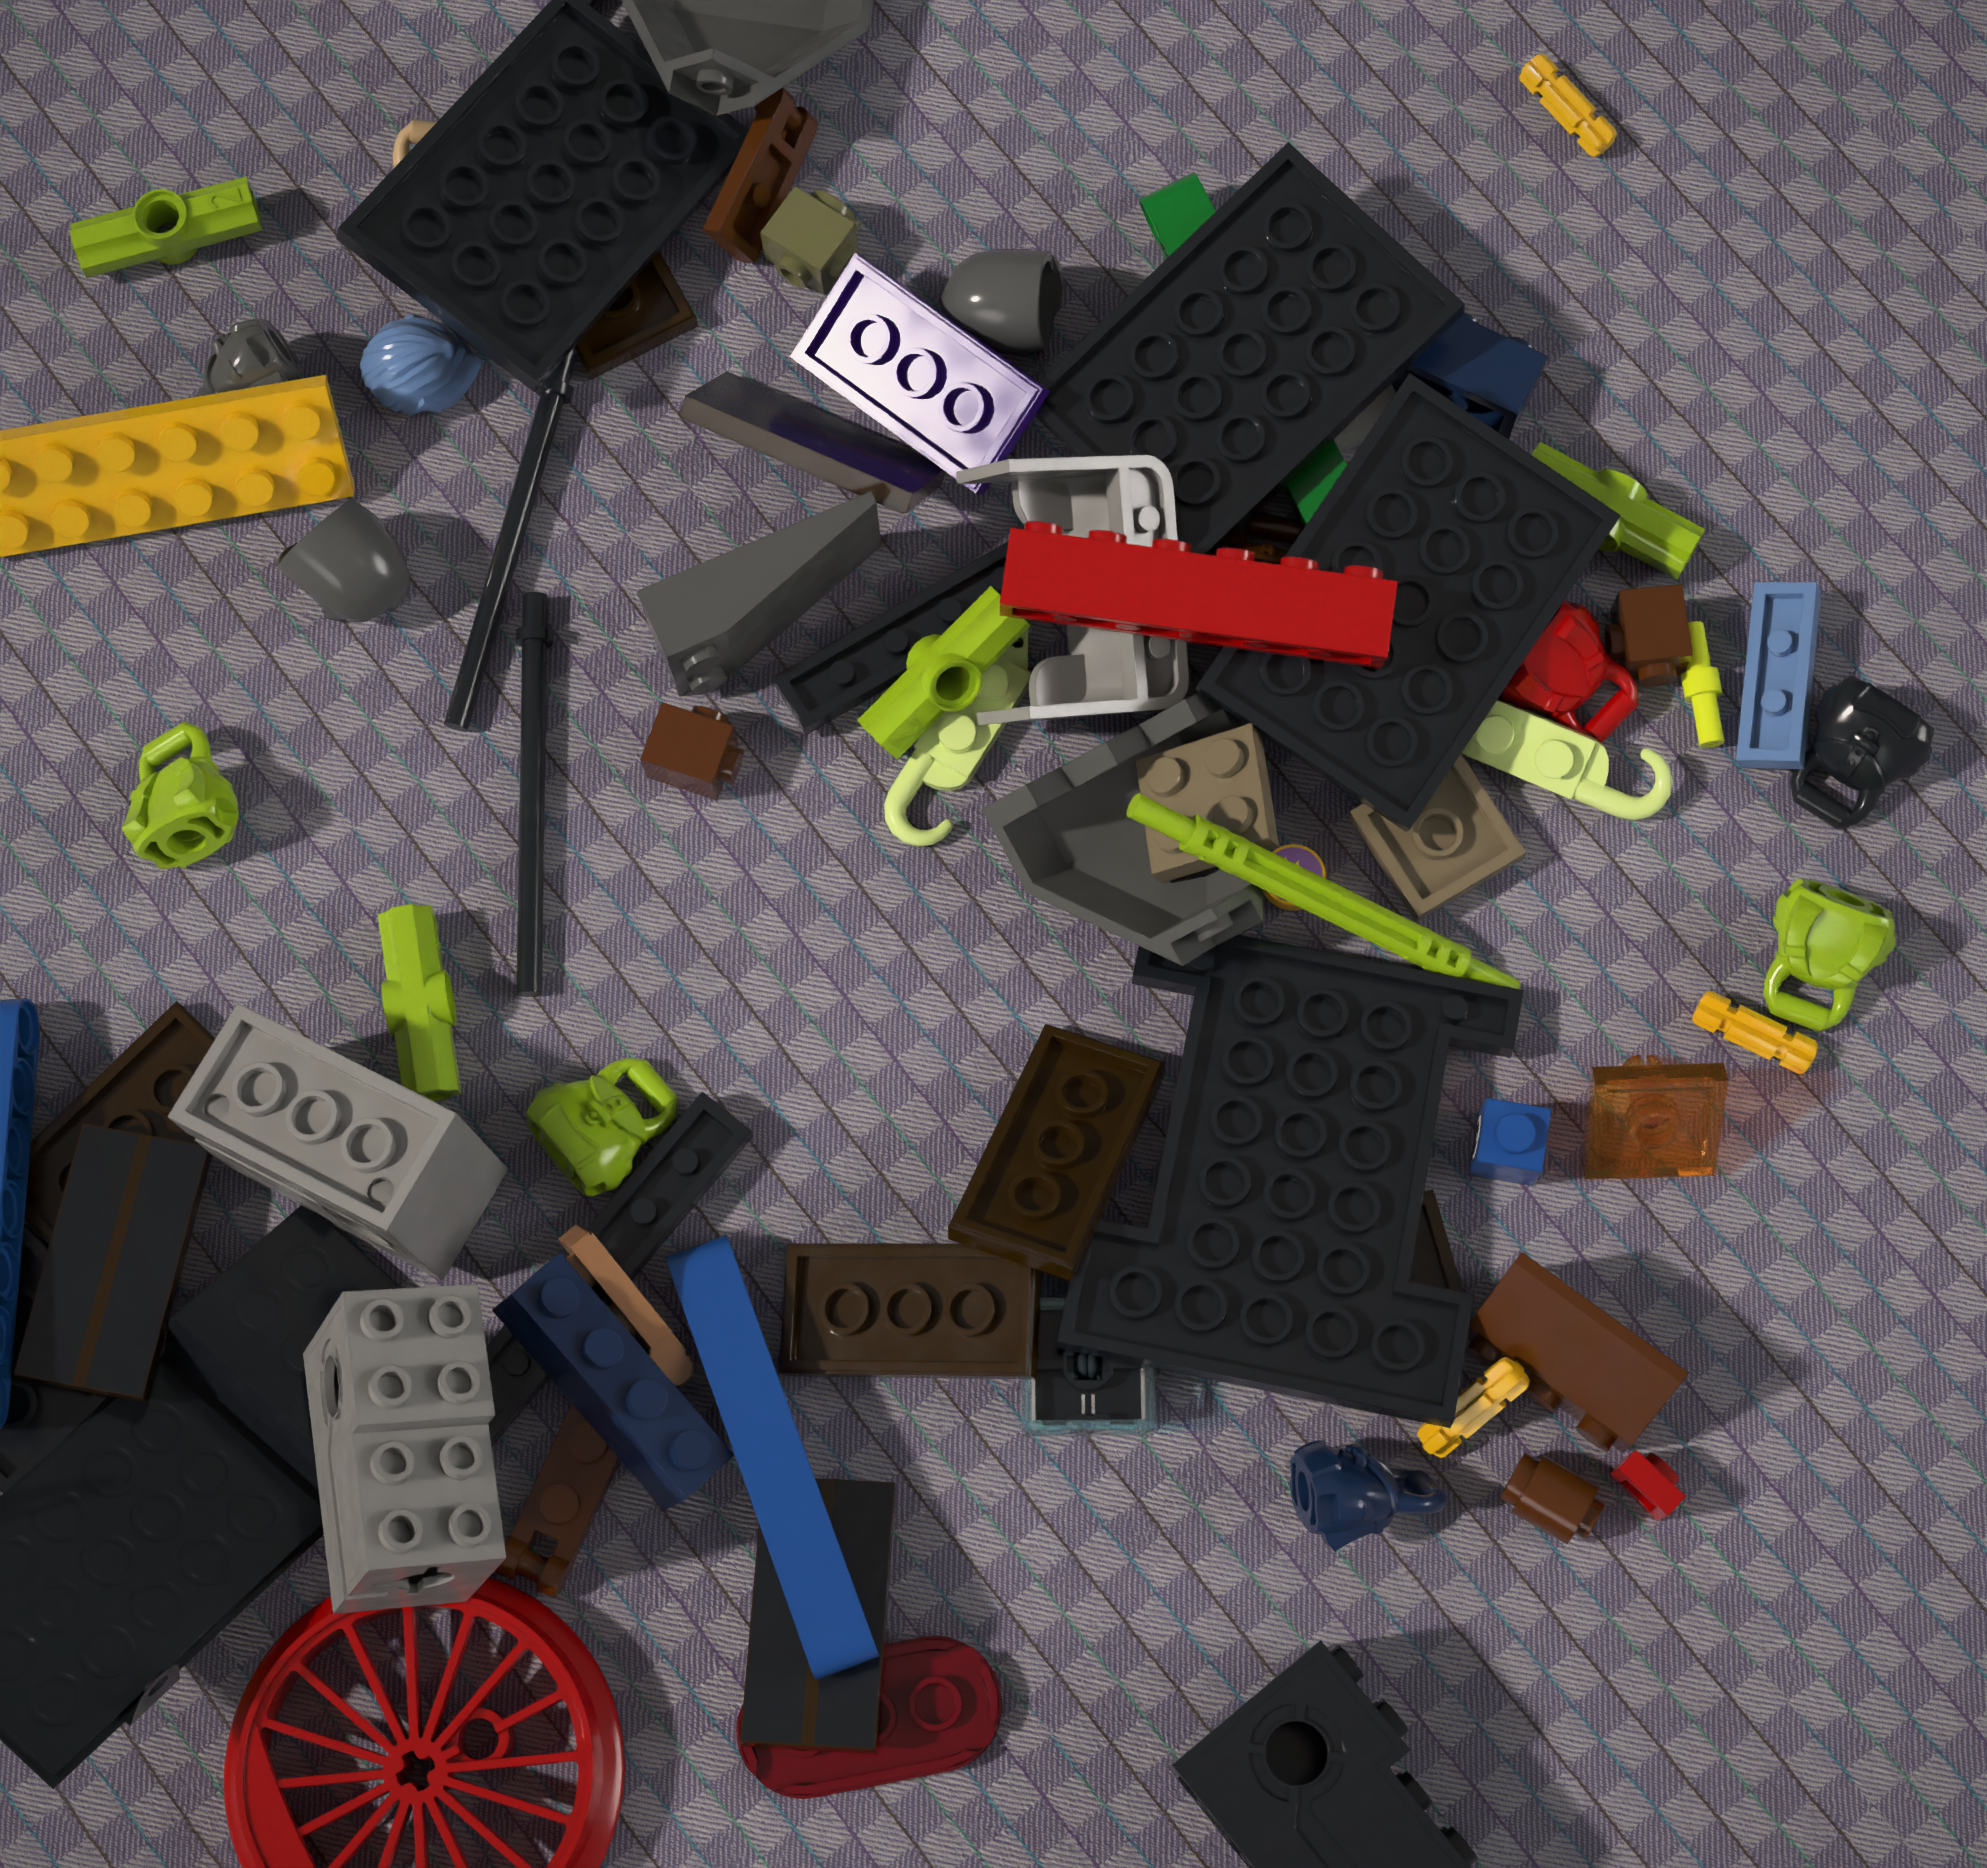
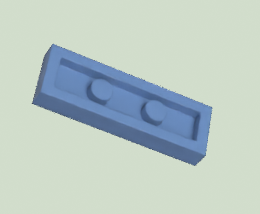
M1754 582L1736 761L1741 768L1804 769L1822 593L1817 582Z

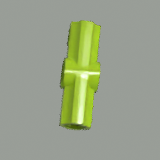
M245 176L182 194H176L167 189H155L143 194L134 207L70 223L71 230L69 232L81 270L85 277L89 278L152 260H158L168 265L181 264L190 260L200 247L263 231V223L248 177ZM169 221H177L176 226L166 233H156L162 224Z
M1542 442L1539 443L1532 452V456L1621 515L1598 550L1616 552L1620 549L1678 580L1706 529L1649 500L1648 493L1644 487L1630 476L1611 469H1602L1598 473Z
M992 586L942 635L932 634L916 642L907 657V670L857 720L892 757L899 759L945 711H959L972 704L981 690V675L1031 626L1025 619L1000 616L1001 595ZM948 669V671L944 675L939 677L942 674V672Z
M407 904L391 907L388 911L377 914L387 981H382L381 993L387 1027L391 1037H395L397 1063L402 1086L433 1102L445 1101L462 1093L452 1027L457 1026L456 1004L449 974L446 970L443 971L440 951L441 943H439L435 910L431 905Z

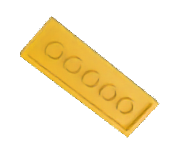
M327 375L0 430V557L353 497L355 485Z

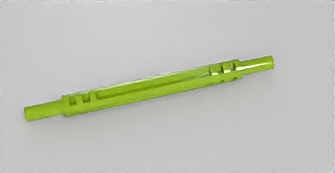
M1137 793L1132 798L1128 806L1127 817L1178 841L1180 850L1194 855L1222 871L1235 875L1401 956L1403 959L1417 964L1429 972L1515 989L1520 988L1519 980L1471 957V950L1451 941V939L1437 934L1421 924H1417L1250 842L1248 839L1234 834L1200 815H1194L1192 818H1189L1140 793Z

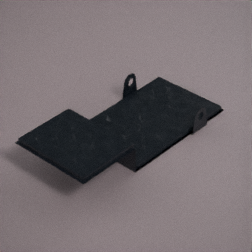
M302 1205L169 1319L164 1354L159 1357L148 1403L113 1397L0 1496V1740L52 1789L60 1784L124 1722L131 1726L180 1680V1669L324 1535L303 1353L342 1292L399 1289L402 1287L320 1214Z

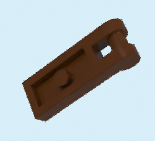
M784 87L754 106L757 115L702 229L739 262L756 263L763 248L760 232L786 199L818 129V121L804 107L793 106L794 99Z
M572 1403L516 1525L505 1542L506 1559L495 1570V1572L512 1580L517 1575L536 1582L538 1583L537 1591L553 1598H557L621 1462L618 1456ZM538 1532L558 1541L549 1559L530 1550Z

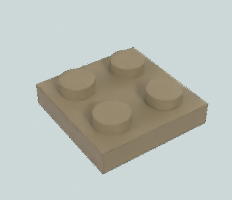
M1252 723L1136 760L1140 794L1189 818H1192L1194 815H1200L1210 822L1218 824L1267 850L1279 847L1262 734ZM1145 826L1151 873L1161 883L1216 867L1180 850L1178 841Z
M1460 754L1409 831L1405 832L1364 803L1351 810L1348 817L1415 922L1420 921L1520 862L1526 855L1524 848L1462 754Z

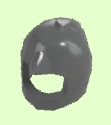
M993 249L975 253L964 259L953 269L941 295L940 310L996 352L1018 354L1044 351L1047 349L1051 339L1054 318L1061 305L1065 284L1060 263L1049 251Z
M354 499L345 502L299 542L286 548L274 563L280 571L297 583L311 598L323 607L324 618L333 621L347 620L349 622L362 623L387 611L395 612L406 597L411 577L407 568V560L393 534L374 513Z

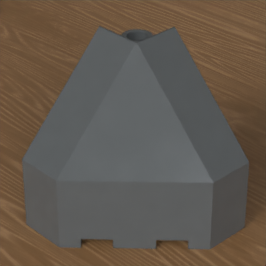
M621 0L669 94L716 116L757 105L867 32L873 0Z
M1201 691L982 809L1027 894L1179 965L1184 966L1216 945L1263 923V889L1235 875L1222 871L1218 867L1161 883L1151 873L1145 825L1126 815L1132 798L1137 793H1140L1136 760L1241 727L1234 715L1217 705Z

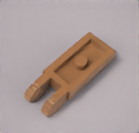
M575 1224L558 1238L570 1254L566 1257L567 1261L591 1288L593 1286L597 1287L609 1302L608 1308L633 1337L636 1336L638 1338L640 1346L670 1381L679 1387L683 1383H688L687 1380L693 1377L691 1373L695 1370L692 1368L694 1361L690 1359L691 1355L685 1353L686 1349L594 1233L581 1225L577 1226Z

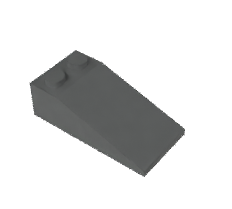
M871 491L637 591L650 632L679 697L689 692H693L694 695H702L721 687L726 683L727 676L739 671L882 546L877 505Z

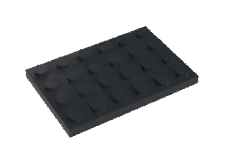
M551 0L338 227L336 239L535 392L730 172L749 129L728 113L716 116L669 94L647 50L583 0Z
M1288 142L1039 381L1040 384L1050 390V393L1035 414V417L1076 457L1150 455L1162 461L1168 468L1173 480L1178 541L1190 544V552L1214 555L1217 549L1226 544L1465 313V304Z
M1409 373L1285 556L1315 560L1319 562L1318 570L1344 573L1346 566L1353 565L1373 567L1383 571L1382 579L1398 581L1388 658L1382 668L1223 647L1195 690L1201 691L1217 705L1244 723H1252L1263 736L1407 832L1411 829L1621 515Z

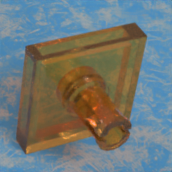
M1636 1055L1628 1058L1622 1066L1592 1067L1581 1161L1585 1180L1715 1176L1728 1087V1077L1724 1063L1663 1065L1657 1056L1647 1055V1065H1643L1641 1055Z

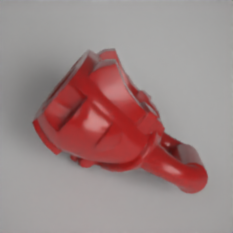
M1565 600L1500 695L1501 698L1520 708H1532L1547 713L1555 722L1593 737L1600 743H1603L1638 707L1637 685L1625 667L1613 660L1608 653H1605L1599 638L1600 628L1597 621L1593 619L1586 607L1576 602L1570 603ZM1604 679L1618 684L1622 689H1619L1583 727L1578 722L1574 710L1592 697Z

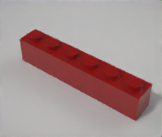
M1028 521L1025 523L1024 529L1010 528L1000 598V616L1374 668H1382L1388 658L1398 581L1382 579L1383 571L1377 568L1353 565L1346 566L1344 573L1318 570L1319 562L1302 557H1282L1280 565L1254 561L1255 554L1253 552L1237 548L1217 549L1216 556L1192 553L1190 552V544L1172 539L1153 540L1152 547L1127 544L1126 535L1107 530L1089 531L1088 538L1063 535V527L1041 521Z

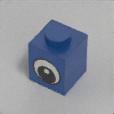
M1486 1097L1477 1112L1468 1175L1532 1186L1543 1171L1551 1108Z

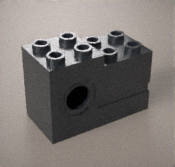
M1321 1640L1313 1645L1168 1767L1169 1770L1248 1868H1471L1470 1866L1478 1860V1857L1469 1844L1452 1826L1448 1829L1445 1826L1439 1829L1425 1810L1433 1802L1410 1773L1405 1771L1403 1774L1399 1772L1395 1775L1390 1769L1391 1766L1410 1751L1409 1747L1401 1739L1409 1729L1383 1698L1372 1703L1356 1684L1364 1677V1674L1339 1644L1330 1650Z

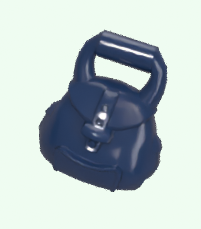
M1325 1440L1313 1441L1296 1449L1289 1461L1291 1471L1290 1493L1297 1516L1310 1533L1321 1535L1324 1543L1334 1551L1368 1534L1374 1533L1377 1535L1382 1533L1383 1529L1392 1522L1393 1516L1396 1513L1435 1514L1443 1510L1446 1505V1495L1426 1472L1422 1470L1412 1471L1388 1468L1382 1460L1365 1453L1357 1444L1347 1445L1346 1449H1338L1326 1445Z

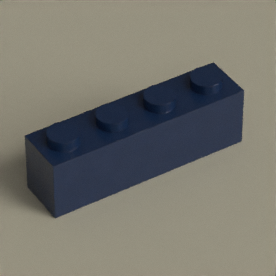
M1464 313L1392 383V386L1397 392L1409 373H1411L1507 439H1510L1539 383L1548 356L1536 351L1527 341L1518 337H1506L1480 325L1474 317Z
M561 1252L492 1309L663 1510L687 1499L734 1456L731 1450Z

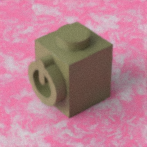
M795 186L760 232L764 257L776 265L777 272L793 286L804 289L808 285L820 294L825 295L835 280L839 279L854 253L860 254L856 231L861 226V222L855 218L854 214L843 202L833 195L819 189L814 190L809 195Z

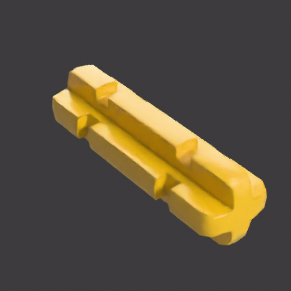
M1541 53L1536 55L1521 69L1520 81L1533 95L1540 93L1543 96L1539 102L1570 135L1577 133L1580 136L1577 143L1590 156L1597 157L1604 153L1614 143L1617 136L1616 129L1604 116L1596 117L1594 115V112L1597 110L1596 107L1566 75L1559 77L1556 74L1559 68L1547 55Z
M1706 991L1700 998L1692 1018L1695 1025L1712 1033L1719 1029L1725 1032L1724 1039L1768 1060L1775 1056L1780 1059V1066L1797 1074H1804L1810 1068L1818 1050L1819 1044L1816 1040L1797 1031L1794 1035L1786 1033L1787 1026L1741 1004L1736 1009L1730 1006V999L1714 991Z
M1503 1357L1485 1371L1484 1376L1487 1378L1485 1381L1478 1377L1460 1392L1451 1428L1427 1423L1422 1424L1417 1431V1436L1423 1443L1422 1447L1430 1455L1434 1454L1439 1458L1446 1457L1462 1443V1439L1459 1436L1463 1435L1466 1439L1469 1438L1506 1407L1505 1398L1512 1402L1523 1393L1530 1384L1523 1366L1517 1360L1513 1361L1508 1357Z

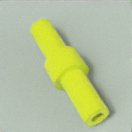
M1701 621L1688 622L1693 656L1686 667V671L1681 674L1684 698L1686 702L1692 703L1699 746L1701 748L1717 747L1725 743L1717 698L1723 694L1719 670L1717 667L1711 666L1704 623Z

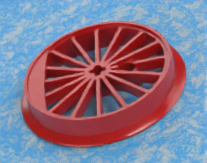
M488 1577L466 1602L333 1614L330 1596L301 1616L274 1643L253 1673L236 1709L228 1737L224 1763V1801L232 1843L242 1868H318L307 1848L304 1838L390 1793L328 1868H345L398 1804L399 1807L378 1868L393 1867L412 1808L416 1868H430L427 1807L455 1867L471 1868L439 1799L517 1868H536L449 1791L450 1788H454L565 1824L566 1831L562 1841L546 1868H600L614 1836L622 1805L625 1781V1753L622 1729L608 1683L596 1660L582 1640L551 1609L514 1586ZM443 1609L463 1612L464 1616L423 1733L417 1610ZM403 1612L409 1736L357 1628L375 1619ZM478 1618L489 1620L514 1635L518 1643L437 1738L476 1620ZM345 1634L397 1744L309 1667L315 1658ZM529 1650L539 1658L557 1684L556 1692L508 1717L494 1710L480 1708ZM302 1676L388 1752V1756L276 1720L285 1699L299 1677ZM565 1701L575 1731L576 1750L510 1757L515 1747V1731L513 1727ZM486 1719L493 1724L498 1733L499 1740L495 1751L490 1756L478 1760L468 1753L465 1747V1734L473 1723ZM272 1731H278L383 1765L384 1768L278 1779L268 1753ZM415 1755L422 1760L434 1761L435 1769L427 1774V1780L430 1784L427 1788L422 1783L407 1782L406 1774L414 1769L412 1757ZM577 1762L578 1764L577 1790L573 1810L570 1814L455 1778V1774L489 1771L493 1769ZM384 1780V1783L299 1828L282 1789Z

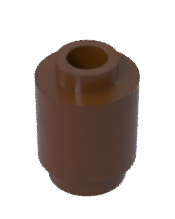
M1524 1452L1500 1496L1501 1500L1514 1506L1511 1513L1565 1544L1570 1542L1574 1534L1586 1539L1605 1505L1594 1499L1599 1488L1597 1484L1545 1455L1537 1459Z

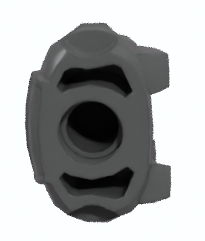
M255 318L235 323L229 328L230 333H227L226 336L222 334L219 336L220 339L213 341V352L204 369L203 387L194 397L300 379L299 375L303 371L302 366L282 333L273 326L270 320Z

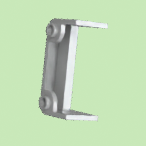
M1122 455L1007 459L956 471L957 484L1011 482L1014 509L1024 525L1028 521L1053 523L1063 527V535L1088 538L1089 531L1092 530L1113 531L1126 535L1127 544L1152 547L1153 540L1155 539L1178 540L1173 480L1165 464L1154 456ZM1066 625L1069 655L1049 657L1040 661L1035 666L1029 680L1030 706L978 712L977 724L988 725L1168 709L1181 702L1188 690L1189 668L1186 641Z

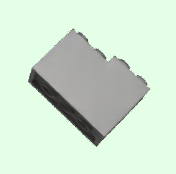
M237 1003L168 1115L169 1119L187 1134L195 1137V1141L222 1164L326 1217L337 1227L441 1281L444 1280L508 1171L504 1163L457 1113Z
M478 1284L342 1292L303 1353L333 1614L466 1602L506 1559L489 1432V1422L494 1418L495 1410Z

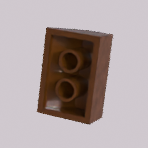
M1523 1252L1507 1269L1470 1320L1467 1340L1471 1343L1467 1350L1473 1357L1488 1368L1503 1357H1508L1513 1361L1517 1360L1523 1366L1524 1372L1530 1380L1529 1387L1524 1393L1535 1403L1551 1412H1554L1557 1406L1562 1408L1579 1421L1575 1428L1576 1431L1587 1441L1606 1452L1612 1446L1620 1452L1632 1446L1689 1374L1685 1369Z

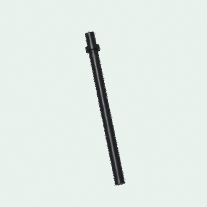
M574 350L564 358L535 391L539 396V401L443 723L446 727L453 730L467 732L561 410L563 404L570 403L574 389L569 383L578 355Z
M541 592L523 594L522 627L516 629V644L522 647L516 995L522 997H538L542 995L547 647L553 645V630L547 627L548 596Z

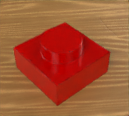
M1634 1450L1625 1456L1609 1474L1656 1521L1669 1516L1686 1497L1675 1486L1680 1481L1676 1472L1665 1461L1651 1452L1644 1457L1639 1451Z

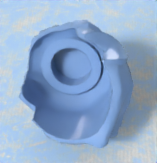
M414 314L384 324L363 350L359 363L360 379L364 381L366 387L371 389L374 397L384 407H390L395 413L401 411L409 417L423 411L441 414L443 410L456 404L473 384L482 367L481 360L472 353L461 335L445 323Z

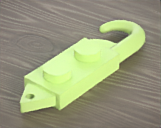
M1028 629L1015 641L1021 642L1023 644L1022 647L1015 648L1011 645L981 675V690L974 702L959 711H945L916 742L914 752L889 789L884 803L885 821L892 834L902 842L917 847L933 845L943 840L953 829L954 824L950 819H945L937 827L930 830L915 828L908 821L907 808L922 784L936 790L953 791L961 789L970 783L1007 724L978 725L977 713L1017 708L1029 689L1031 673L1028 671Z
M1499 698L1461 753L1568 799L1577 800L1617 818L1634 821L1651 817L1662 809L1671 795L1673 784L1670 767L1663 757L1649 748H1644L1640 756L1651 765L1655 773V783L1651 791L1642 797H1633L1606 786L1609 773V756L1605 746L1597 739Z

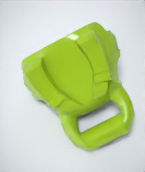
M183 721L145 744L139 760L140 783L136 790H133L130 800L132 802L121 828L127 839L132 843L135 854L139 857L153 861L159 869L179 866L184 869L188 865L209 856L231 841L239 820L237 799L232 789V784L220 775L218 766L211 760L210 743L202 728ZM192 746L190 758L179 757L161 771L155 772L157 766Z
M1799 878L1794 881L1789 889L1783 891L1778 897L1775 915H1773V924L1778 932V950L1775 953L1774 961L1767 971L1763 987V996L1770 1013L1817 1032H1823L1839 1024L1852 1005L1858 981L1874 967L1881 966L1896 946V932L1894 931L1895 924L1892 912L1876 904L1874 901L1817 880ZM1791 974L1810 985L1833 990L1834 1000L1832 1009L1830 1010L1779 991L1780 985Z
M624 1058L607 1065L596 1076L591 1075L588 1080L570 1083L554 1082L553 1085L539 1090L527 1110L526 1124L542 1149L573 1186L583 1195L595 1196L604 1191L617 1188L622 1180L629 1175L632 1170V1160L640 1146L663 1133L675 1120L679 1098L646 1059ZM626 1074L658 1112V1116L642 1119L635 1104L624 1092L615 1086L622 1075Z

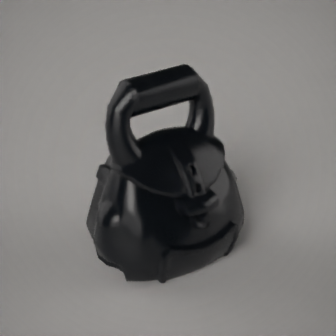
M1854 676L1846 678L1839 685H1833L1826 690L1820 705L1817 706L1815 716L1818 726L1815 741L1806 751L1804 769H1793L1790 779L1793 802L1835 829L1859 824L1874 809L1880 795L1884 793L1885 787L1901 777H1910L1917 773L1918 769L1929 760L1932 752L1931 742L1934 736V728L1922 719L1919 714L1871 683H1866ZM1821 767L1842 784L1859 791L1854 808L1851 810L1820 788L1806 781L1807 777Z

